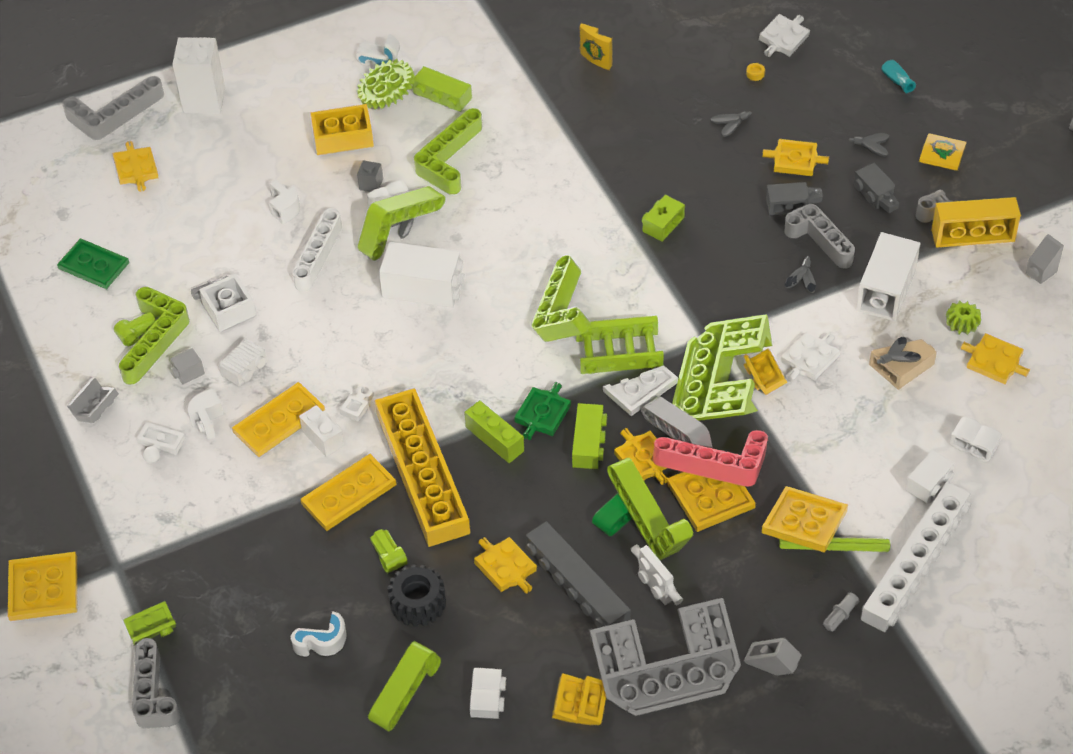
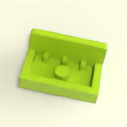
M165 601L123 619L133 645L138 644L142 639H152V637L159 634L161 637L174 632L173 628L176 627V622L173 620Z

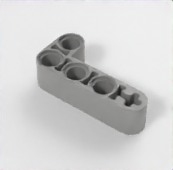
M808 204L786 215L784 233L787 237L798 238L808 233L838 267L849 268L852 266L855 253L854 245L819 207Z
M659 396L641 408L644 418L649 423L673 439L713 448L709 431L705 425Z
M150 638L142 639L136 646L132 710L135 720L141 728L171 727L179 722L180 712L173 698L158 697L160 654L156 642Z

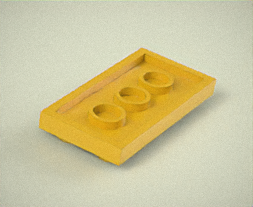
M297 382L233 426L232 430L252 452L260 457L301 428L299 418L301 414L316 405L324 411L325 406L301 383Z
M368 454L300 500L306 510L328 531L397 484L395 478L371 454Z

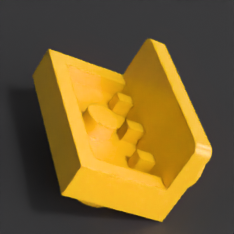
M769 348L752 358L747 354L743 355L746 361L743 365L748 374L753 375L754 378L752 380L757 390L761 389L767 395L787 383Z

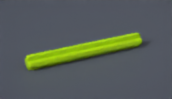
M833 537L827 550L889 552L890 540ZM782 539L779 540L781 549L815 550Z

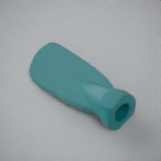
M889 60L882 65L883 73L893 82L900 85L905 93L915 89L916 83L909 78L908 74L895 60Z

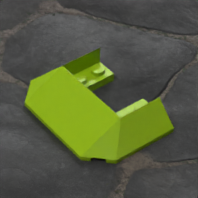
M767 314L708 324L704 328L705 332L697 338L695 336L692 337L687 343L672 404L698 421L757 412L758 410L751 401L755 386L753 380L746 379L728 382L734 355L762 352L763 347L773 346Z

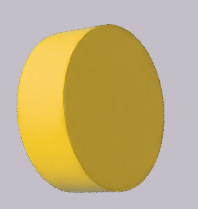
M752 63L747 66L746 76L753 81L761 80L765 76V67L759 63Z

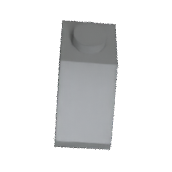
M1047 234L1029 258L1026 273L1040 284L1049 279L1058 271L1064 245Z
M785 638L753 642L744 662L774 675L792 674L796 670L801 654Z

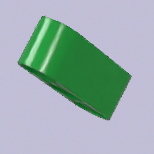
M619 493L598 510L592 519V524L608 536H613L632 519Z

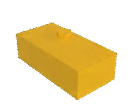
M1016 197L936 203L931 229L936 248L1015 242L1021 216Z

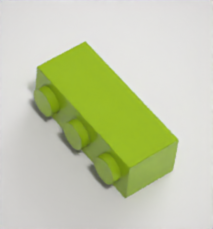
M423 66L413 79L415 81L412 84L414 94L442 104L450 109L461 112L472 99L471 84Z
M481 400L464 412L465 427L506 462H512L524 452V436Z
M578 403L572 452L573 468L598 469L599 461H603L604 448H600L601 443L605 444L606 431H602V427L607 426V414H603V405Z

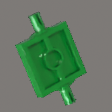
M554 382L549 391L532 387L514 417L515 423L528 427L523 434L525 439L531 440L535 431L550 436L555 434L571 406V400L558 395L562 388L560 383Z

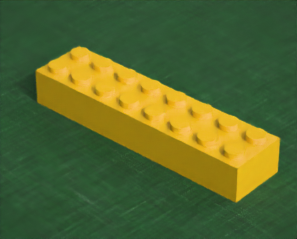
M413 388L376 399L375 406L378 420L428 547L469 535V518L416 389Z

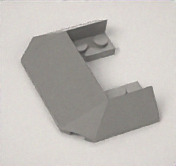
M723 598L679 608L678 613L689 654L650 664L645 662L635 619L589 630L606 698L632 715L637 716L725 694L741 663Z

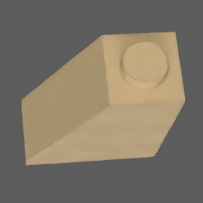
M920 339L907 342L903 351L920 354L921 359L919 361H890L885 364H878L877 360L880 359V356L887 354L891 346L871 351L869 362L873 369L899 390L935 364L937 351Z

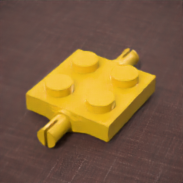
M779 139L775 151L763 149L762 157L774 158V172L813 176L816 163L828 165L829 156L817 155V143Z
M130 141V145L129 142H126L127 151L113 153L120 185L134 183L137 184L138 191L141 192V187L142 191H145L144 182L158 178V171L151 147L135 149L132 141Z
M987 333L984 334L980 343L976 346L965 341L961 346V350L972 354L967 364L968 369L1005 385L1009 377L1015 372L1025 377L1030 372V369L1019 365L1024 349Z
M628 428L623 429L620 434L626 442L614 449V454L619 461L630 458L643 480L655 476L661 485L667 483V477L662 472L667 468L658 466L653 462L654 442L657 439L654 434L648 431L642 435L633 436Z
M486 537L480 539L479 545L484 548L485 552L474 558V564L498 590L503 592L509 587L518 585L524 593L530 592L532 586L525 579L536 571L537 565L510 537L496 545H492Z

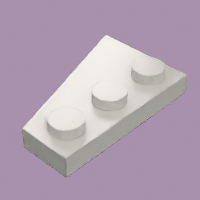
M665 366L643 372L634 379L629 380L626 378L621 380L619 384L603 386V392L632 416L641 410L643 406L676 385L678 377Z

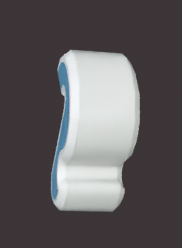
M388 34L385 46L362 42L356 53V59L364 65H369L372 61L380 66L382 61L386 64L389 59L394 62L400 50V43L391 34Z
M332 611L329 631L296 629L291 635L294 652L300 656H309V650L313 649L316 653L323 656L336 654L343 648L346 641L347 633L344 619L339 613Z

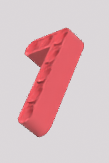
M759 430L750 432L742 455L661 437L654 442L653 462L658 466L749 487L753 486L757 481L766 454L768 436L765 432Z

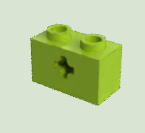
M664 195L661 200L656 201L649 212L644 214L642 218L643 232L663 242L684 219L685 204Z

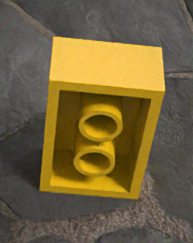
M367 104L310 112L317 155L374 147Z

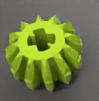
M959 300L957 304L952 303L946 312L947 326H950L951 331L957 330L959 335L962 332H965L967 335L970 331L975 332L981 324L980 309H976V304L970 305L968 301L962 303Z

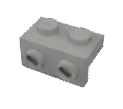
M91 378L67 407L77 421L94 423L100 419L101 414L106 408L112 405L119 393L115 388L103 387L96 378Z

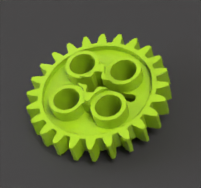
M389 59L386 64L382 61L380 66L375 64V69L370 68L369 74H363L365 78L360 79L361 84L357 85L359 88L357 93L361 102L367 104L369 109L372 106L374 110L378 106L383 109L385 105L389 108L392 102L397 104L398 99L403 100L402 96L409 94L407 90L412 89L411 84L415 83L413 80L415 78L414 71L408 62L405 63L403 60L399 62L398 59H395L392 62Z

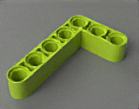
M476 108L466 110L415 154V172L419 177L448 194L454 195L461 191L460 172L445 162L482 130L481 111Z
M427 186L372 203L366 214L358 243V250L372 260H378L384 252L392 224L438 211L445 203V196L432 187Z
M569 255L562 256L556 262L531 325L545 342L584 334L591 326L590 321L578 307L567 309L581 275V269Z
M150 287L138 289L136 299L140 311L143 313L151 312L157 320L119 363L123 382L129 385L137 383L188 326L190 321L187 307L183 302Z
M625 458L608 466L607 471L612 483L656 557L662 560L680 551L693 537V530L686 519H682L669 526L630 458Z

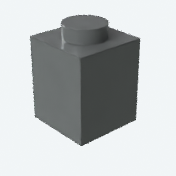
M362 161L357 173L359 190L371 192L374 189L380 188L383 181L381 163Z

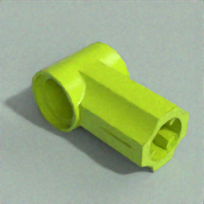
M147 312L131 321L121 320L117 322L114 326V332L124 346H132L139 340V336L145 334L156 320L151 312Z
M380 529L370 537L371 543L379 554L381 564L386 573H390L408 564L403 549L400 546L397 547L388 530Z

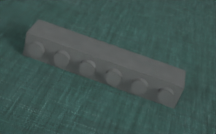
M547 521L526 534L525 548L527 552L539 560L543 570H548L552 574L557 585H562L566 589L571 600H576L580 604L583 613L587 616L590 615L594 619L597 628L631 619V610Z

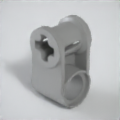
M943 190L923 196L918 201L916 218L921 222H930L934 218L936 203L953 201L948 200Z

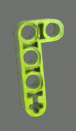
M414 641L408 647L373 705L368 719L383 729L391 731L425 675L433 676L441 664V658L434 651Z

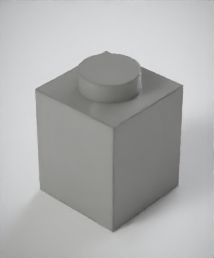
M193 348L170 358L172 364L170 371L175 379L178 378L182 384L205 374L202 361Z

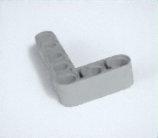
M150 76L96 112L76 97L65 98L62 104L66 119L91 139L100 140L162 99L164 91L161 79L157 76Z

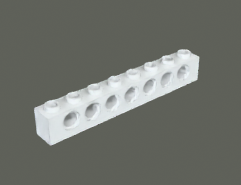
M949 482L945 483L864 605L861 615L862 621L883 632H886L889 626L893 627L899 617L897 613L900 609L904 610L910 598L908 596L910 593L914 594L920 585V578H925L931 566L929 564L931 561L935 562L941 552L940 547L947 545L951 537L950 532L952 529L956 530L961 522V515H966L969 511L971 493Z

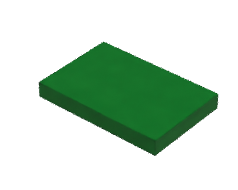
M80 238L59 261L57 267L64 272L107 290L130 262L127 257Z

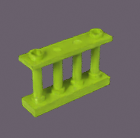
M657 316L590 321V328L584 334L576 336V342L584 343L586 357L580 358L581 374L663 366L664 353L663 351L655 350L653 335H658ZM645 336L647 352L635 353L633 337ZM624 338L627 354L614 355L612 339ZM604 340L606 356L594 357L592 341Z

